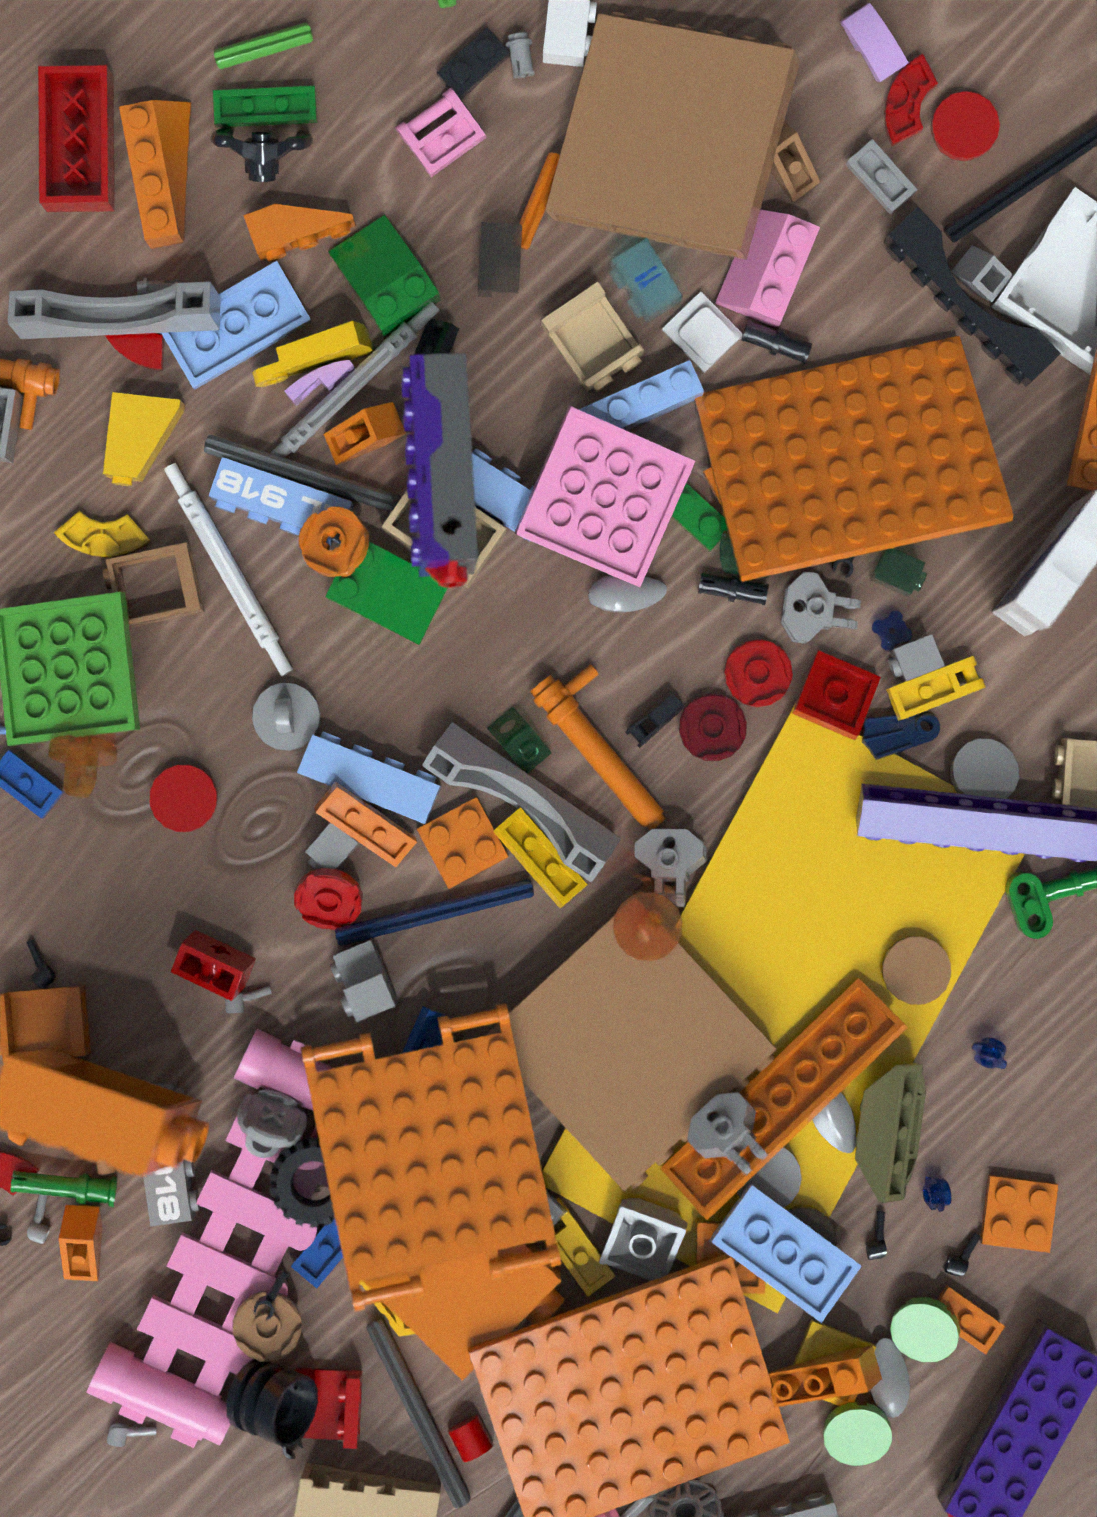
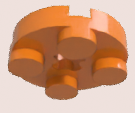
M336 506L328 507V510H324L319 514L314 513L305 521L299 534V548L302 549L303 559L306 564L317 573L328 577H346L351 575L355 568L364 560L369 545V531L362 521L350 510ZM336 534H340V546L335 547L334 550H329L330 545L326 543L327 538H334Z

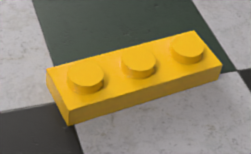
M521 807L493 830L559 908H562L588 885L578 873L563 864L554 845Z

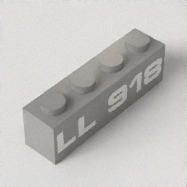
M177 1081L156 1083V1085L184 1094L183 1088H178ZM183 1159V1162L177 1169L167 1167L148 1175H143L150 1227L192 1221L196 1216L195 1211L200 1210V1205L196 1204L199 1198L198 1191L192 1190L191 1177L195 1176V1164L193 1162Z

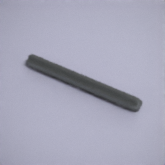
M208 435L204 444V452L219 458L223 457L388 512H392L401 499V496L214 435Z
M378 1318L371 1321L366 1326L368 1334L453 1506L460 1508L470 1502L471 1496L384 1319Z

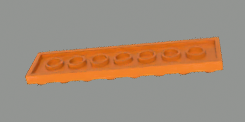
M858 978L739 1092L756 1110L752 1133L757 1137L755 1139L756 1142L768 1154L767 1157L763 1160L758 1158L748 1145L739 1153L750 1164L752 1169L746 1175L733 1160L730 1161L726 1156L704 1158L687 1142L660 1169L699 1213L708 1220L908 1027Z

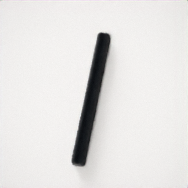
M1097 123L946 225L944 231L951 242L958 241L1096 147Z

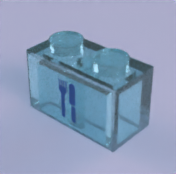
M647 238L612 259L611 267L613 270L609 274L619 290L625 288L631 298L627 303L637 319L642 316L645 322L649 323L681 303L683 295Z

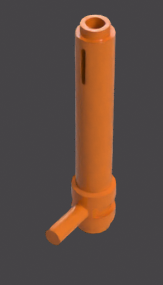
M0 358V386L10 387L12 390L24 393L19 428L32 430L37 396L47 397L48 394L56 395L60 382V370L52 368V365L40 362L38 365L32 364L31 360L18 358L16 361Z
M590 664L565 685L559 679L556 681L552 675H549L530 691L535 698L533 702L538 708H544L548 713L547 719L553 726L558 725L642 828L647 827L649 831L656 828L666 819L662 814L664 810L578 708V701L574 698L578 691L598 676L597 670Z

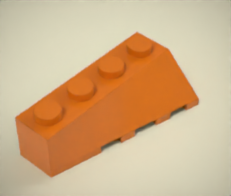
M149 100L119 106L144 239L150 249L184 243L191 102Z

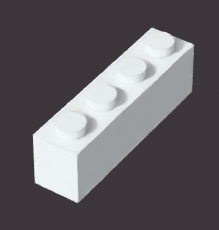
M549 0L543 47V63L583 67L584 56L588 54L592 36L587 35L588 23H595L597 2H591V0Z

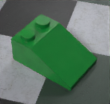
M385 215L328 252L384 338L394 330H397L402 322H409L430 302L436 304L441 301L440 294L431 279Z
M369 542L368 550L362 563L355 568L351 575L335 577L325 597L329 601L420 645L448 588L441 587L431 576L419 577L418 567H412L411 563Z

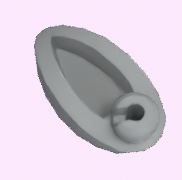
M610 575L596 581L591 586L588 599L592 605L605 611L617 613L633 612L649 607L661 600L666 594L667 587L664 583L649 577H645L641 587H638Z
M840 1092L812 1120L820 1134L839 1151L852 1153L856 1148V1127L850 1105Z
M883 1338L878 1341L875 1349L882 1380L871 1389V1393L876 1406L887 1417L894 1418L898 1417L906 1408L910 1392L909 1375L903 1357L895 1343L890 1339Z

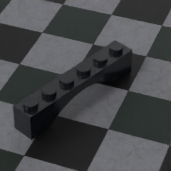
M919 207L915 208L887 236L884 243L888 246L886 248L888 254L898 263L903 261L912 270L910 276L921 287L927 286L935 294L933 297L935 302L944 311L948 312L951 310L959 318L957 323L960 328L969 336L974 334L983 343L981 348L992 360L998 358L1006 367L1005 373L1014 383L1018 385L1022 383L1027 387L1061 354L1038 329L1019 327L1001 321L982 310L969 299L957 284L948 266L943 249L942 231Z

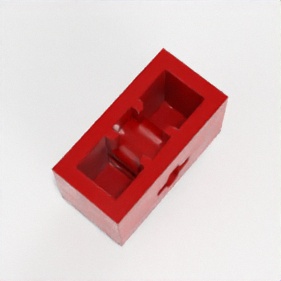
M194 930L181 943L170 972L225 999L233 1001L245 988L256 958Z

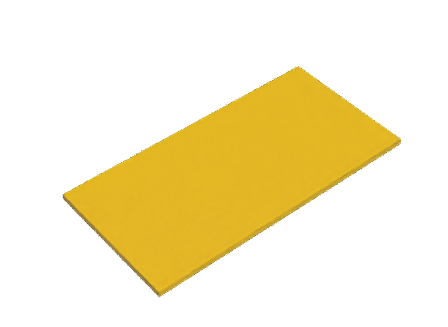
M795 702L670 935L776 1048L772 1053L775 1058L858 978L908 1027L841 1091L850 1105L857 1136L861 1117L860 1104L864 1091L896 1065L913 1063L1005 892L1008 879L1016 872L1025 854L1008 855L1001 851L986 849L983 851H972L966 847L957 846L940 848L933 844L919 842L904 844L898 840L891 839L874 841L863 836H857L856 815L862 784L947 793L957 792L953 785L896 754L875 760L869 749L862 743L863 736L861 735L856 740H852L792 714L796 705ZM923 936L937 942L946 951L951 963V978L946 990L936 1000L926 1004H909L897 999L887 989L883 979L882 962L887 950L896 941L903 938ZM757 1068L746 1077L749 1083L761 1072ZM811 1120L784 1146L794 1155L798 1162L802 1180L799 1192L795 1198L783 1208L788 1210L799 1205L814 1207L829 1219L858 1165L855 1160L856 1148L852 1153L839 1151L820 1134L813 1120ZM566 1128L542 1170L546 1188L612 1224L623 1199L639 1198L675 1211L688 1223L675 1258L689 1266L696 1265L697 1221H723L739 1199V1195L736 1192L708 1220L699 1213L660 1169L688 1142H683L682 1139L678 1140L671 1147L674 1152L664 1163L658 1165L655 1162L645 1171L648 1177L635 1189L629 1186L624 1191ZM766 1282L765 1294L743 1293L744 1296L777 1314L786 1299V1296Z

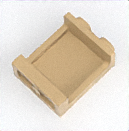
M596 282L541 320L542 328L587 393L592 389H595L596 392L603 390L614 381L611 376L622 369L627 373L642 362L639 357L644 353L641 344H637L605 297V291L599 282Z
M1074 738L1061 739V745H1056L1054 752V764L1059 765L1058 779H1054L1052 783V799H1057L1056 804L1097 808V741L1077 740Z

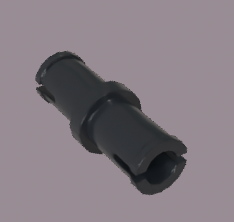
M751 320L747 321L741 337V341L769 350L771 355L775 356L778 353L800 361L803 364L806 363L812 348L811 342L808 343L784 334L785 330L777 328V330H773Z
M702 572L698 593L728 598V602L735 603L736 599L765 606L769 584L751 581L741 582L737 575L729 578Z

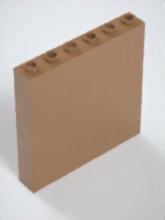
M611 12L610 16L598 14L545 211L555 221L747 260L800 64L795 50L792 46L782 42H773L772 45L762 44L759 40L750 36H740L739 39L729 38L725 33L717 30H707V33L696 32L692 27L684 24H675L674 27H669L651 18H643L642 21L631 20L629 16L619 12Z
M635 896L624 904L509 1011L510 1025L522 1081L624 1191L629 1186L633 1189L638 1187L648 1177L645 1171L655 1162L658 1165L664 1163L673 1154L674 1151L671 1147L678 1140L687 1141L691 1118L718 1094L739 1093L749 1083L746 1077L756 1068L762 1071L775 1058L772 1053L776 1048ZM496 1023L483 1036L500 1033L499 1024ZM716 1111L711 1112V1113L708 1115V1117H710L712 1114H716L717 1112H716Z

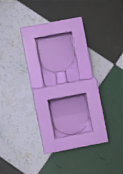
M870 3L865 4L840 21L856 51L861 52L876 81H883L909 63L890 30Z
M349 360L325 365L306 374L284 392L297 406L321 383L331 392L355 368Z

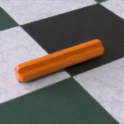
M554 152L548 154L515 231L512 244L520 249H529L543 217L560 154Z

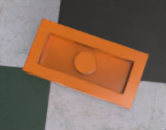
M946 1285L937 1298L938 1301L947 1306V1310L952 1315L954 1313L958 1318L960 1326L959 1336L986 1355L1006 1326L948 1285Z

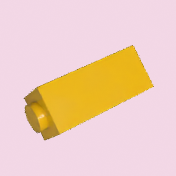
M112 392L103 474L108 478H112V484L132 486V481H143L184 413L185 404L181 400Z

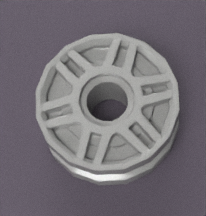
M694 1479L658 1492L650 1506V1517H724L721 1501L715 1490L705 1482Z

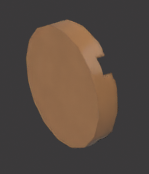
M923 936L903 938L896 941L886 952L882 962L884 983L897 999L909 1004H926L936 1000L946 990L951 978V963L946 951L937 942Z
M268 1291L252 1294L239 1305L233 1318V1334L237 1346L248 1357L258 1361L280 1359L287 1356L296 1347L301 1335L302 1318L297 1306L288 1296L281 1293L277 1294L274 1314L267 1321L265 1320L266 1316L271 1310L267 1304L259 1305L255 1314L253 1309L256 1300L261 1296H266Z

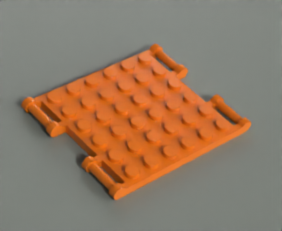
M506 1003L495 1005V1009L450 1019L448 1015L438 1017L443 1045L376 1060L369 1032L359 1034V1038L314 1048H311V1045L300 1047L354 1311L364 1310L365 1305L413 1295V1298L424 1296L418 1268L486 1253L492 1280L503 1278V1274L546 1264H550L551 1267L561 1265ZM493 1023L499 1024L500 1033L455 1043L453 1041L452 1032ZM358 1052L363 1053L364 1062L316 1072V1061ZM541 1240L545 1241L546 1250L504 1260L499 1259L497 1250ZM408 1271L409 1281L361 1292L359 1281Z

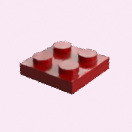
M818 650L792 714L852 740H856L881 677Z

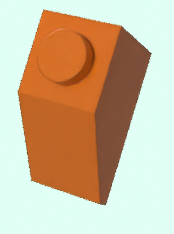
M390 402L364 408L323 435L335 464L340 465L384 447L406 434L394 403Z
M86 1204L65 1205L58 1238L64 1279L98 1281L102 1240L100 1207Z

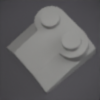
M639 1198L623 1199L618 1207L617 1215L599 1263L603 1265L605 1263L651 1281L669 1275L688 1223L678 1213Z

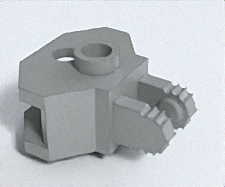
M803 572L785 589L781 625L792 642L804 644L809 642L821 629L828 630L831 627L854 630L858 627L857 621L849 618H833L834 606L856 609L860 608L861 601L837 597L836 593H831L827 590L818 573ZM794 602H799L802 605V612L794 610Z
M652 829L635 842L636 859L651 871V877L655 880V906L664 905L666 900L665 882H676L675 902L677 907H685L686 882L690 881L691 873L707 862V847L687 829ZM670 842H675L673 848H667Z
M739 1093L716 1095L691 1118L687 1141L704 1158L726 1156L730 1161L733 1160L747 1175L752 1169L750 1164L739 1153L749 1145L751 1151L758 1158L763 1160L768 1156L765 1150L756 1142L755 1139L757 1137L752 1133L756 1110ZM713 1111H716V1112H717L716 1114H712L710 1117H708V1115H709L711 1112H713Z

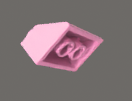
M760 210L747 260L734 257L715 304L773 328H779L820 227L790 214Z

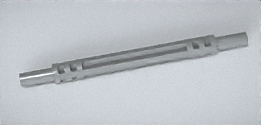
M430 302L409 322H402L396 331L394 330L387 339L382 341V344L304 418H301L296 426H293L286 435L280 438L282 442L270 454L285 458L291 452L295 454L298 448L315 435L322 425L394 357L396 358L401 350L405 349L411 341L417 338L416 333L440 311L437 306Z

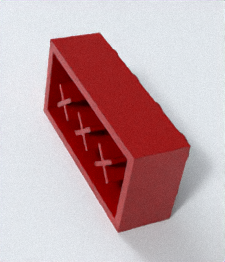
M107 65L38 66L40 205L46 212L115 211L114 76Z

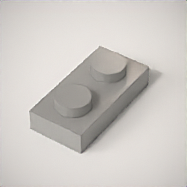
M873 139L845 164L890 215L917 191V188Z

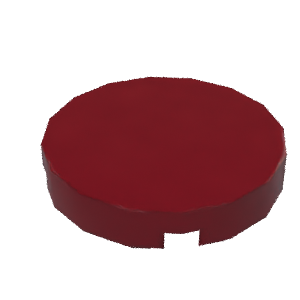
M706 694L695 698L685 707L679 720V735L683 746L693 756L703 761L718 762L731 757L740 749L746 737L747 722L742 709L733 700L721 694Z

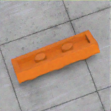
M336 781L314 807L315 813L394 867L398 866L417 843L414 835Z

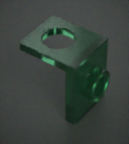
M511 707L487 728L517 765L527 774L552 753L514 707ZM515 720V725L510 731L500 733L502 726L506 722Z

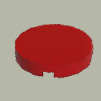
M968 91L954 93L944 99L934 112L931 123V133L940 152L951 159L959 161H970L987 153L998 138L1000 128L998 113L992 103L982 95Z
M758 639L747 641L734 649L727 659L724 675L726 686L732 696L744 705L757 708L770 706L782 699L790 687L793 672L791 661L782 648L772 642Z
M175 765L165 769L154 780L150 790V807L154 817L164 827L175 832H192L204 827L215 814L218 791L213 779L204 770L192 765Z
M321 868L312 870L301 877L296 886L294 906L302 914V918L315 927L334 930L348 922L351 924L361 912L363 893L359 883L349 874L338 869Z

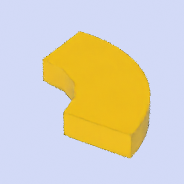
M78 511L54 532L66 545L79 552L96 557L123 556L137 551L151 541L128 514L116 521L100 522L92 520L81 511Z

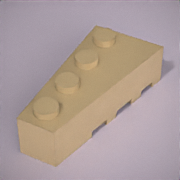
M307 1462L300 1479L294 1517H436L441 1485Z

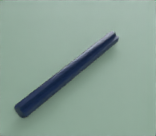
M526 879L342 926L335 929L337 943L343 946L531 898L534 896V889L531 880Z

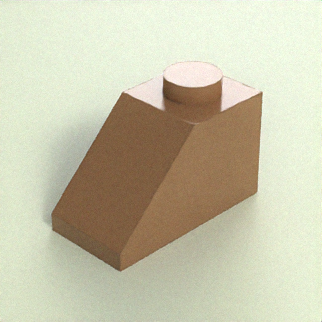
M784 122L770 173L790 200L795 202L821 182L798 133Z

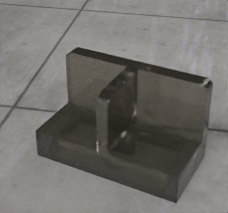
M481 222L478 297H492V292H519L522 244L521 224Z

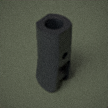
M669 690L636 720L625 733L627 735L631 734L639 742L637 746L640 748L678 715L685 706ZM646 718L656 726L650 734L640 724Z

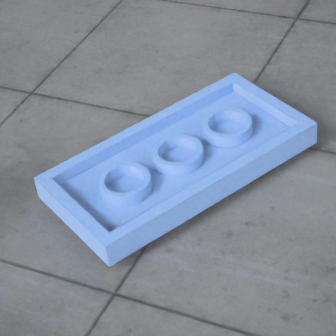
M277 261L219 294L221 298L220 330L161 333L194 390L312 322Z
M750 1183L709 1239L713 1244L821 1323L861 1268L860 1264Z

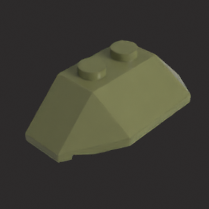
M920 1063L896 1065L864 1091L860 1104L861 1117L859 1132L855 1141V1160L877 1200L882 1203L904 1200L907 1192L905 1187L911 1180L917 1161L926 1097L925 1080L922 1075L923 1064Z

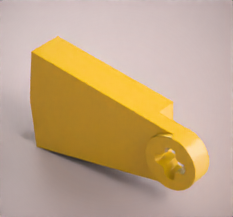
M350 321L276 348L279 361L254 370L252 375L255 386L264 387L287 380L290 376L315 370L331 363L369 355L374 351L369 330L364 324Z

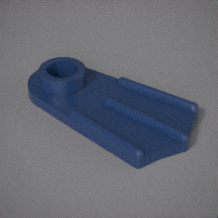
M925 711L898 721L896 715L866 718L864 720L862 743L869 749L875 760H879L933 741L940 732V723L935 715ZM925 721L929 723L930 731H924L920 726V722Z

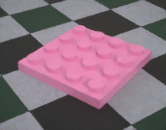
M569 406L514 533L641 587L695 461Z

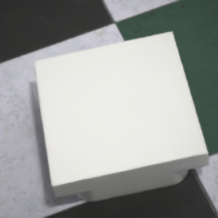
M701 291L662 328V331L703 373L713 366L743 335Z

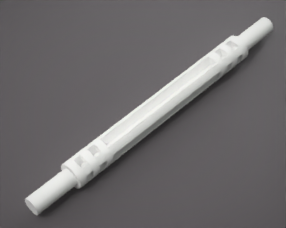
M176 463L167 466L164 471L180 497L178 499L180 506L234 598L260 647L266 648L281 676L293 671V668L277 642L279 640L277 633L219 534L197 492L191 491Z

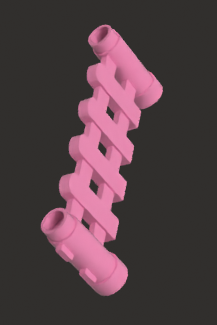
M257 1029L234 1079L257 1090L261 1087L266 1090L281 1092L293 1098L298 1105L313 1111L300 1048L307 1045L294 1039L291 1046L288 1047L281 1044V1039ZM320 1061L315 1062L316 1072L334 1069ZM237 1117L225 1140L242 1148L237 1162L229 1177L211 1170L196 1204L213 1211L200 1240L182 1232L166 1266L184 1274L171 1302L153 1295L137 1330L154 1337L144 1360L135 1357L134 1352L110 1342L86 1392L110 1404L113 1401L121 1404L122 1407L118 1414L142 1424L147 1416L174 1428L171 1438L193 1448L197 1440L201 1441L202 1438L219 1446L221 1445L230 1422L227 1418L226 1401L221 1399L222 1396L219 1393L229 1372L237 1375L245 1364L253 1360V1358L248 1357L237 1346L233 1334V1318L239 1305L252 1294L260 1291H270L278 1277L275 1273L288 1246L303 1251L312 1244L317 1233V1228H310V1224L303 1223V1226L295 1224L296 1221L294 1219H286L283 1216V1211L280 1208H276L273 1197L253 1189L265 1161L268 1160L275 1163L283 1148H279L274 1156L268 1158H261L251 1154L245 1145L247 1135L241 1130ZM315 1126L311 1138L318 1137L317 1126ZM307 1162L296 1170L293 1178L294 1187L304 1198L311 1199L317 1184L329 1188L323 1163ZM236 1223L264 1235L252 1263L223 1251ZM285 1280L278 1293L287 1296L288 1283ZM207 1285L235 1298L222 1326L194 1313ZM178 1348L205 1360V1364L195 1384L167 1371Z

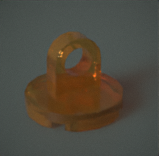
M73 735L59 736L50 740L48 756L52 760L65 764V793L68 796L85 799L92 793L95 787L97 768L116 763L117 747L109 741L95 737H84V741L75 742Z
M641 892L628 897L618 907L614 916L613 933L618 945L627 955L640 961H655L667 956L677 946L682 935V919L677 907L668 898L656 892Z

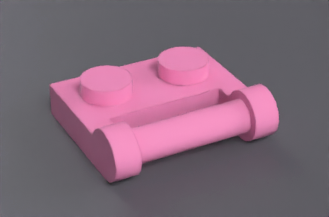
M452 88L442 93L443 98L408 123L403 121L395 127L400 137L408 145L430 177H433L486 138V134ZM449 109L456 113L452 118L418 141L415 136L417 132Z

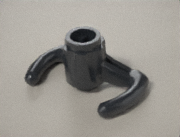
M230 127L215 130L211 135V142L215 146L229 147L245 158V173H248V180L255 182L275 181L276 174H279V159L293 150L307 149L313 143L311 134L304 130H299L296 136L288 137L285 141L281 142L278 139L272 138L271 132L261 131L252 132V138H247L244 142L233 137L234 132Z

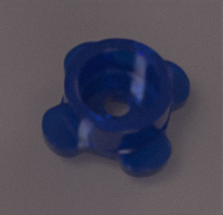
M892 611L886 619L882 621L876 620L872 624V631L878 634L881 640V647L886 651L893 650L896 644L901 641L907 642L912 637V631L906 627L905 622L902 620L903 615L899 611ZM889 628H894L895 633L890 634Z
M985 1037L980 1042H974L972 1048L976 1051L974 1060L977 1063L990 1069L996 1067L998 1069L1006 1068L1007 1062L1004 1060L1007 1048L1001 1041Z
M930 1176L926 1177L925 1185L922 1189L923 1199L931 1210H936L937 1208L939 1212H942L945 1206L951 1204L950 1186L944 1178L939 1179L937 1177L932 1180Z

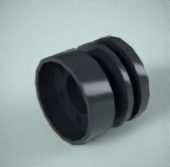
M253 1359L242 1367L229 1389L226 1402L227 1418L230 1425L241 1431H246L254 1436H260L264 1440L281 1447H290L301 1440L315 1417L318 1404V1389L315 1381L304 1374L291 1369L286 1370L280 1365L272 1364L269 1361Z

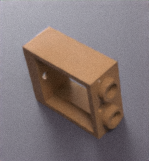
M187 542L106 559L107 569H103L105 586L107 589H112L113 593L125 592L129 628L205 612L191 545ZM176 558L186 605L131 617L121 569Z

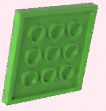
M125 592L0 609V683L7 746L140 730Z

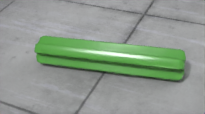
M302 23L215 49L214 58L218 68L224 69L313 41V36L309 24Z

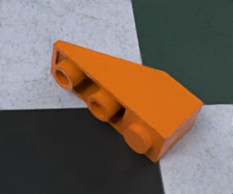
M273 204L243 215L257 255L261 261L267 259L268 262L284 258L287 255L286 251L297 247L300 250L315 247L319 244V239L330 235L332 239L343 237L351 232L350 228L356 226L353 215L349 213Z
M873 1345L839 1351L768 1372L771 1380V1397L774 1407L869 1392L882 1380Z

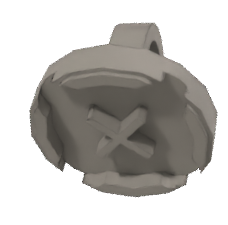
M280 683L270 686L259 695L253 706L252 721L255 732L265 744L278 750L291 751L304 747L309 743L312 734L316 735L320 727L321 712L317 700L308 690L297 684Z
M259 1090L258 1094H247L237 1111V1122L241 1130L247 1135L245 1141L247 1150L257 1157L268 1158L274 1156L279 1148L290 1147L299 1142L307 1126V1116L304 1110L301 1113L297 1108L298 1103L293 1098L278 1091Z

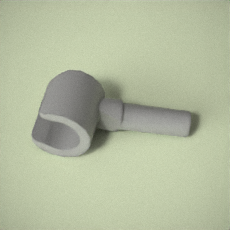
M270 986L251 992L239 993L233 1001L225 999L226 1012H244V1001H251L272 994Z
M39 1195L34 1219L27 1230L28 1238L39 1244L45 1243L51 1229L41 1224L44 1218L47 1195Z
M114 1423L109 1428L107 1443L111 1446L124 1447L127 1436L156 1435V1427L134 1428L123 1423Z

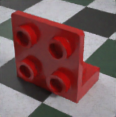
M296 1368L294 1371L313 1379L318 1389V1404L315 1417L302 1438L343 1440V1448L357 1449L360 1440L363 1371Z

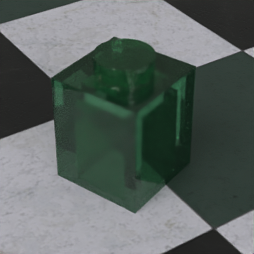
M894 548L885 549L871 577V581L908 597L913 593V590L919 592L926 579L927 573L922 571L925 562Z

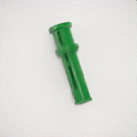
M13 1170L11 1193L19 1192L76 1198V1202H79V1204L85 1205L87 1201L107 1203L108 1207L114 1208L118 1177L112 1176L111 1179L93 1178L88 1173H83V1175H79V1178Z

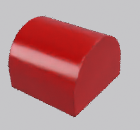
M478 1413L447 1430L463 1462H469L480 1457L494 1446Z

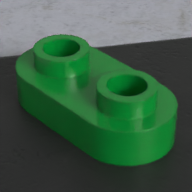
M1016 872L1010 876L1005 887L1019 931L1029 938H1043L1052 929L1053 916L1042 883L1035 875L1029 872ZM1025 882L1027 886L1026 891L1019 894L1017 888L1019 884ZM1033 914H1036V923L1034 925H1029V917Z

